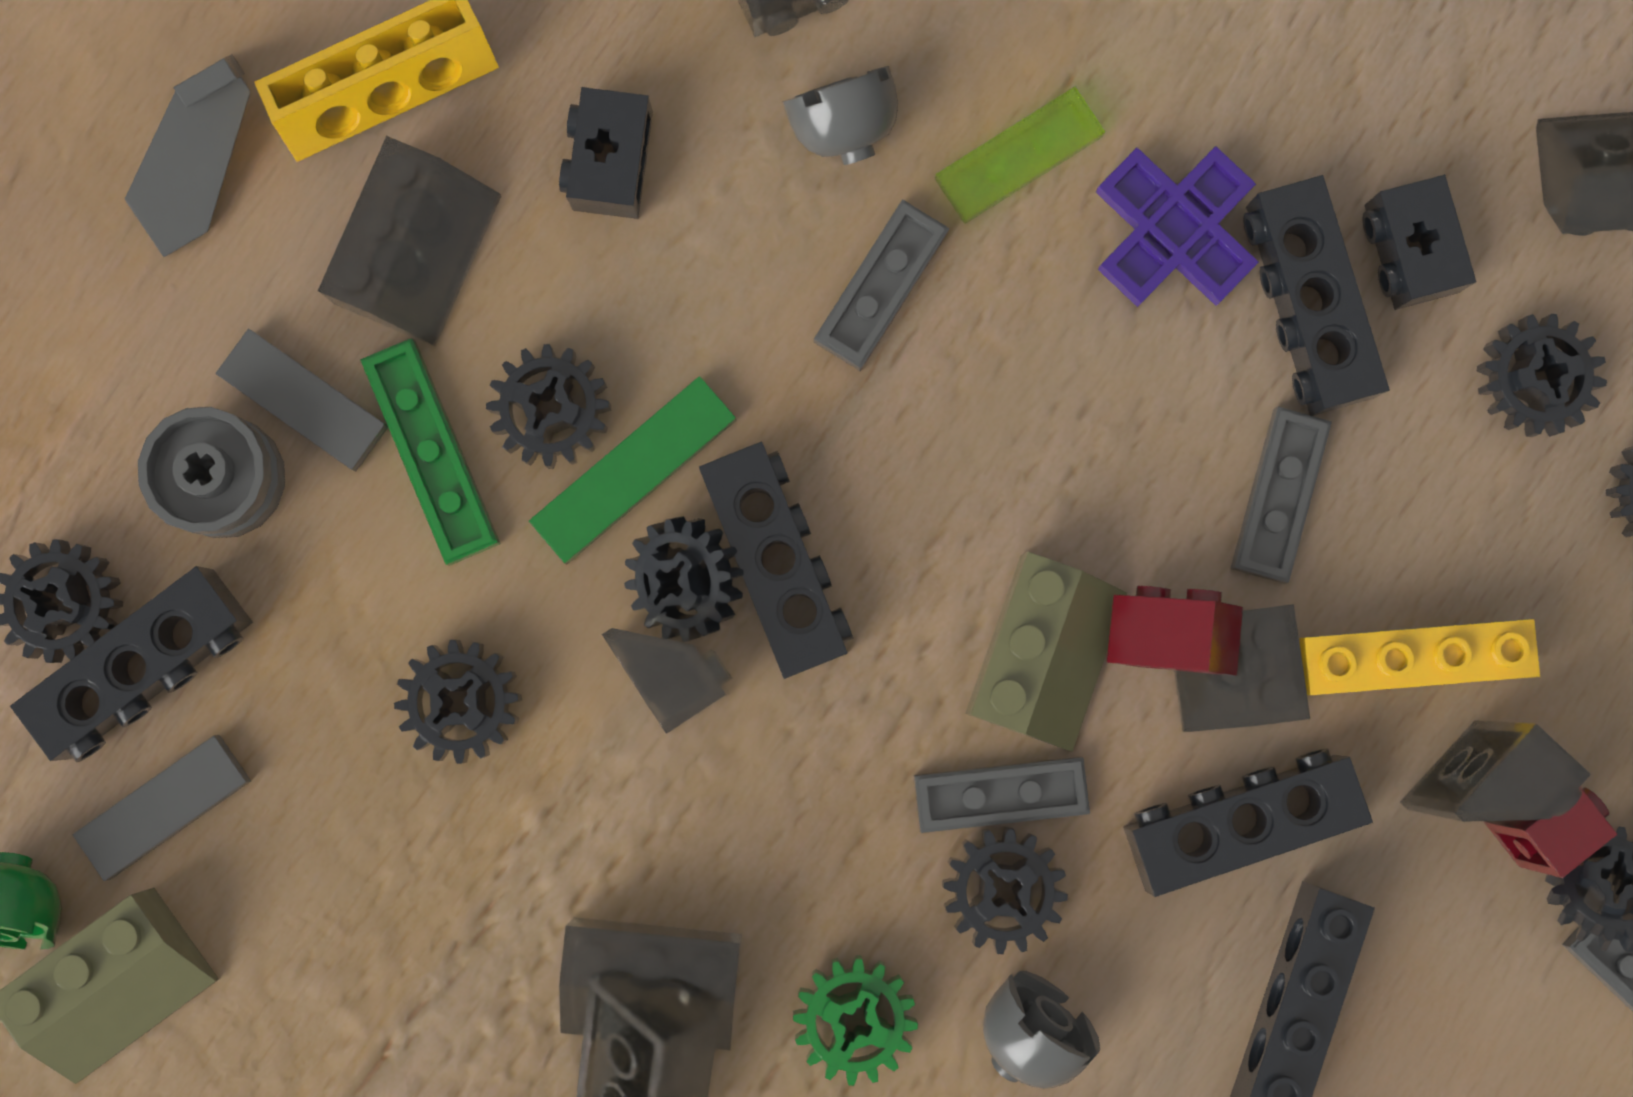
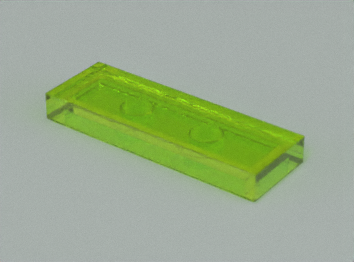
M1076 86L936 173L935 180L963 223L966 224L1101 139L1105 134V130Z

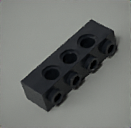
M1320 175L1258 193L1246 206L1248 213H1245L1243 216L1244 229L1252 246L1258 245L1264 265L1260 267L1259 271L1261 285L1267 298H1274L1280 317L1276 321V333L1282 349L1285 352L1290 351L1296 373L1292 375V384L1298 402L1301 405H1307L1309 415L1315 416L1374 399L1390 391L1324 176ZM1285 234H1293L1303 240L1306 247L1305 257H1296L1287 251L1284 246ZM1301 287H1311L1320 294L1322 298V308L1320 311L1311 310L1303 304L1300 297ZM1319 339L1328 340L1336 346L1338 350L1336 365L1327 364L1319 357L1317 353Z
M761 441L699 466L730 547L735 546L737 550L734 555L739 568L743 569V579L783 678L787 679L848 654L844 643L854 639L842 608L833 611L829 608L823 590L832 587L820 555L810 559L801 538L810 535L811 532L799 503L788 507L780 486L789 483L790 480L778 451L767 455ZM752 493H764L774 502V510L771 516L762 522H752L742 514V503ZM775 544L786 545L795 554L794 566L789 572L782 575L769 573L762 563L764 552ZM795 596H805L813 601L816 606L817 615L809 626L795 628L786 622L783 616V609L789 599Z
M195 566L10 705V707L50 761L74 759L75 762H80L96 753L106 744L102 736L116 725L120 724L122 727H127L145 716L152 709L148 701L164 689L171 693L190 682L198 674L194 667L212 654L214 658H218L239 645L244 639L240 632L253 622L214 569ZM185 618L192 627V638L189 644L181 649L174 642L173 630L175 625ZM139 653L145 660L146 672L144 677L138 683H135L129 677L127 668L130 659ZM90 688L99 697V708L93 717H89L82 707L83 696Z
M1328 748L1316 750L1295 758L1297 768L1277 774L1275 767L1260 769L1242 776L1244 786L1223 792L1221 785H1215L1189 794L1188 797L1191 804L1169 810L1167 803H1162L1134 813L1137 822L1123 826L1145 891L1157 897L1373 823L1351 758L1341 755L1331 756ZM1302 785L1309 794V806L1303 814L1294 817L1288 810L1287 797L1293 788ZM1249 803L1256 812V823L1250 832L1239 835L1233 827V814L1238 807ZM1197 822L1203 831L1202 844L1197 850L1184 853L1178 843L1179 832L1186 824Z
M1302 881L1230 1097L1313 1096L1375 910L1374 907Z

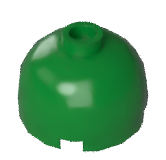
M0 852V947L25 950L27 942L24 938H43L40 950L50 949L55 946L61 922L62 904L58 889L46 874L31 868L32 858L9 852Z

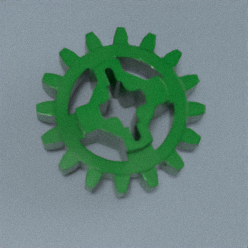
M861 955L855 956L851 969H844L840 960L834 958L832 959L833 974L827 977L817 969L812 972L813 981L817 986L814 991L802 987L799 989L798 997L808 1006L807 1009L793 1011V1021L806 1025L805 1029L795 1035L796 1044L812 1045L813 1048L806 1056V1062L809 1066H812L824 1060L826 1062L825 1078L831 1080L838 1070L846 1071L849 1086L855 1085L858 1072L866 1071L872 1083L878 1082V1066L884 1064L895 1072L899 1067L894 1052L899 1050L910 1053L913 1048L912 1043L903 1036L904 1031L918 1029L917 1019L904 1015V1011L909 1010L915 1005L913 996L897 995V992L904 984L903 978L898 974L891 977L888 981L883 978L885 963L880 960L869 971L864 969ZM859 982L855 991L841 996L830 992L842 984ZM881 992L888 999L893 1009V1025L889 1024L886 1019L878 1016L876 1005ZM864 1002L865 1022L868 1024L867 1027L857 1025L853 1032L849 1031L847 1038H845L846 1025L845 1018L842 1016L843 1012L853 1015L857 1008H861ZM816 1015L821 1016L822 1020L830 1023L834 1035L829 1047L822 1040L818 1032ZM871 1044L879 1048L868 1055L852 1057L854 1051Z

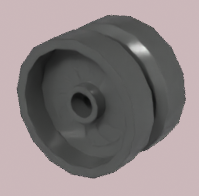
M213 407L185 408L164 418L146 437L138 459V482L148 507L168 525L212 538L240 537L261 527L278 508L285 488L284 461L274 440L257 425Z

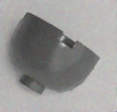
M889 66L867 71L866 75L849 77L795 96V98L782 101L795 136L805 148L821 157L841 155L843 165L852 164L874 156L875 151L872 144L889 135L896 123L898 112L896 87Z
M1019 971L1014 978L1011 974L994 993L985 1009L983 1034L988 1050L992 1055V1064L1002 1077L1008 1081H1019L1031 1087L1042 1089L1055 1088L1072 1081L1089 1065L1101 1050L1099 1037L1092 1023L1083 1012L1075 1019L1068 1010L1060 1005V1003H1065L1069 999L1062 990L1043 977L1028 971Z

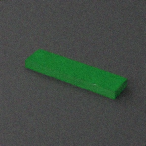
M410 338L360 359L445 565H453L500 545L501 543L416 341Z
M699 376L533 516L529 523L563 563L567 565L736 422V417Z

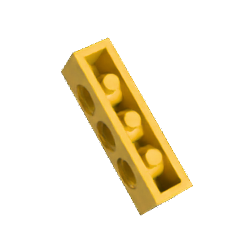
M429 0L254 81L271 123L296 162H299L498 69L499 66L468 0Z
M1534 619L1288 639L1293 695H1321L1540 677Z

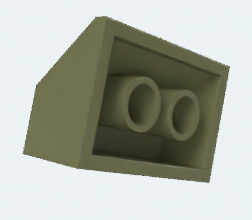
M1031 552L1021 555L965 714L1073 752L1108 651L1113 595H1127V592L1082 570Z
M151 888L131 894L2 988L0 990V1020L19 1048L74 1084H77L214 984L219 978L156 889Z

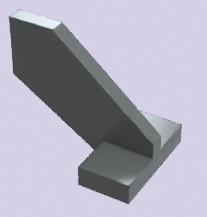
M233 54L173 87L175 89L174 95L126 194L125 201L163 257L207 233L210 228L251 93L250 88L242 77L245 73Z

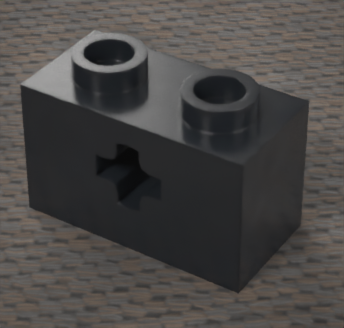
M581 87L579 105H570L567 119V137L574 139L572 158L562 160L559 177L560 192L567 193L566 198L573 211L639 219L653 116L649 95ZM604 144H611L615 153H608L605 163L598 162L595 153H602Z
M1445 174L1380 191L1364 205L1366 211L1362 217L1363 229L1367 240L1371 244H1376L1381 265L1378 267L1379 284L1383 294L1386 297H1391L1394 310L1458 294L1477 282ZM1408 238L1413 243L1420 242L1422 250L1419 247L1409 248L1406 239Z

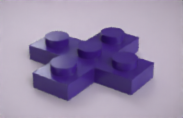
M1215 146L1177 185L1136 147L1096 190V193L1135 229L1099 266L1098 270L1133 304L1139 307L1176 268L1217 306L1259 263L1219 225L1222 219L1249 193L1256 183Z

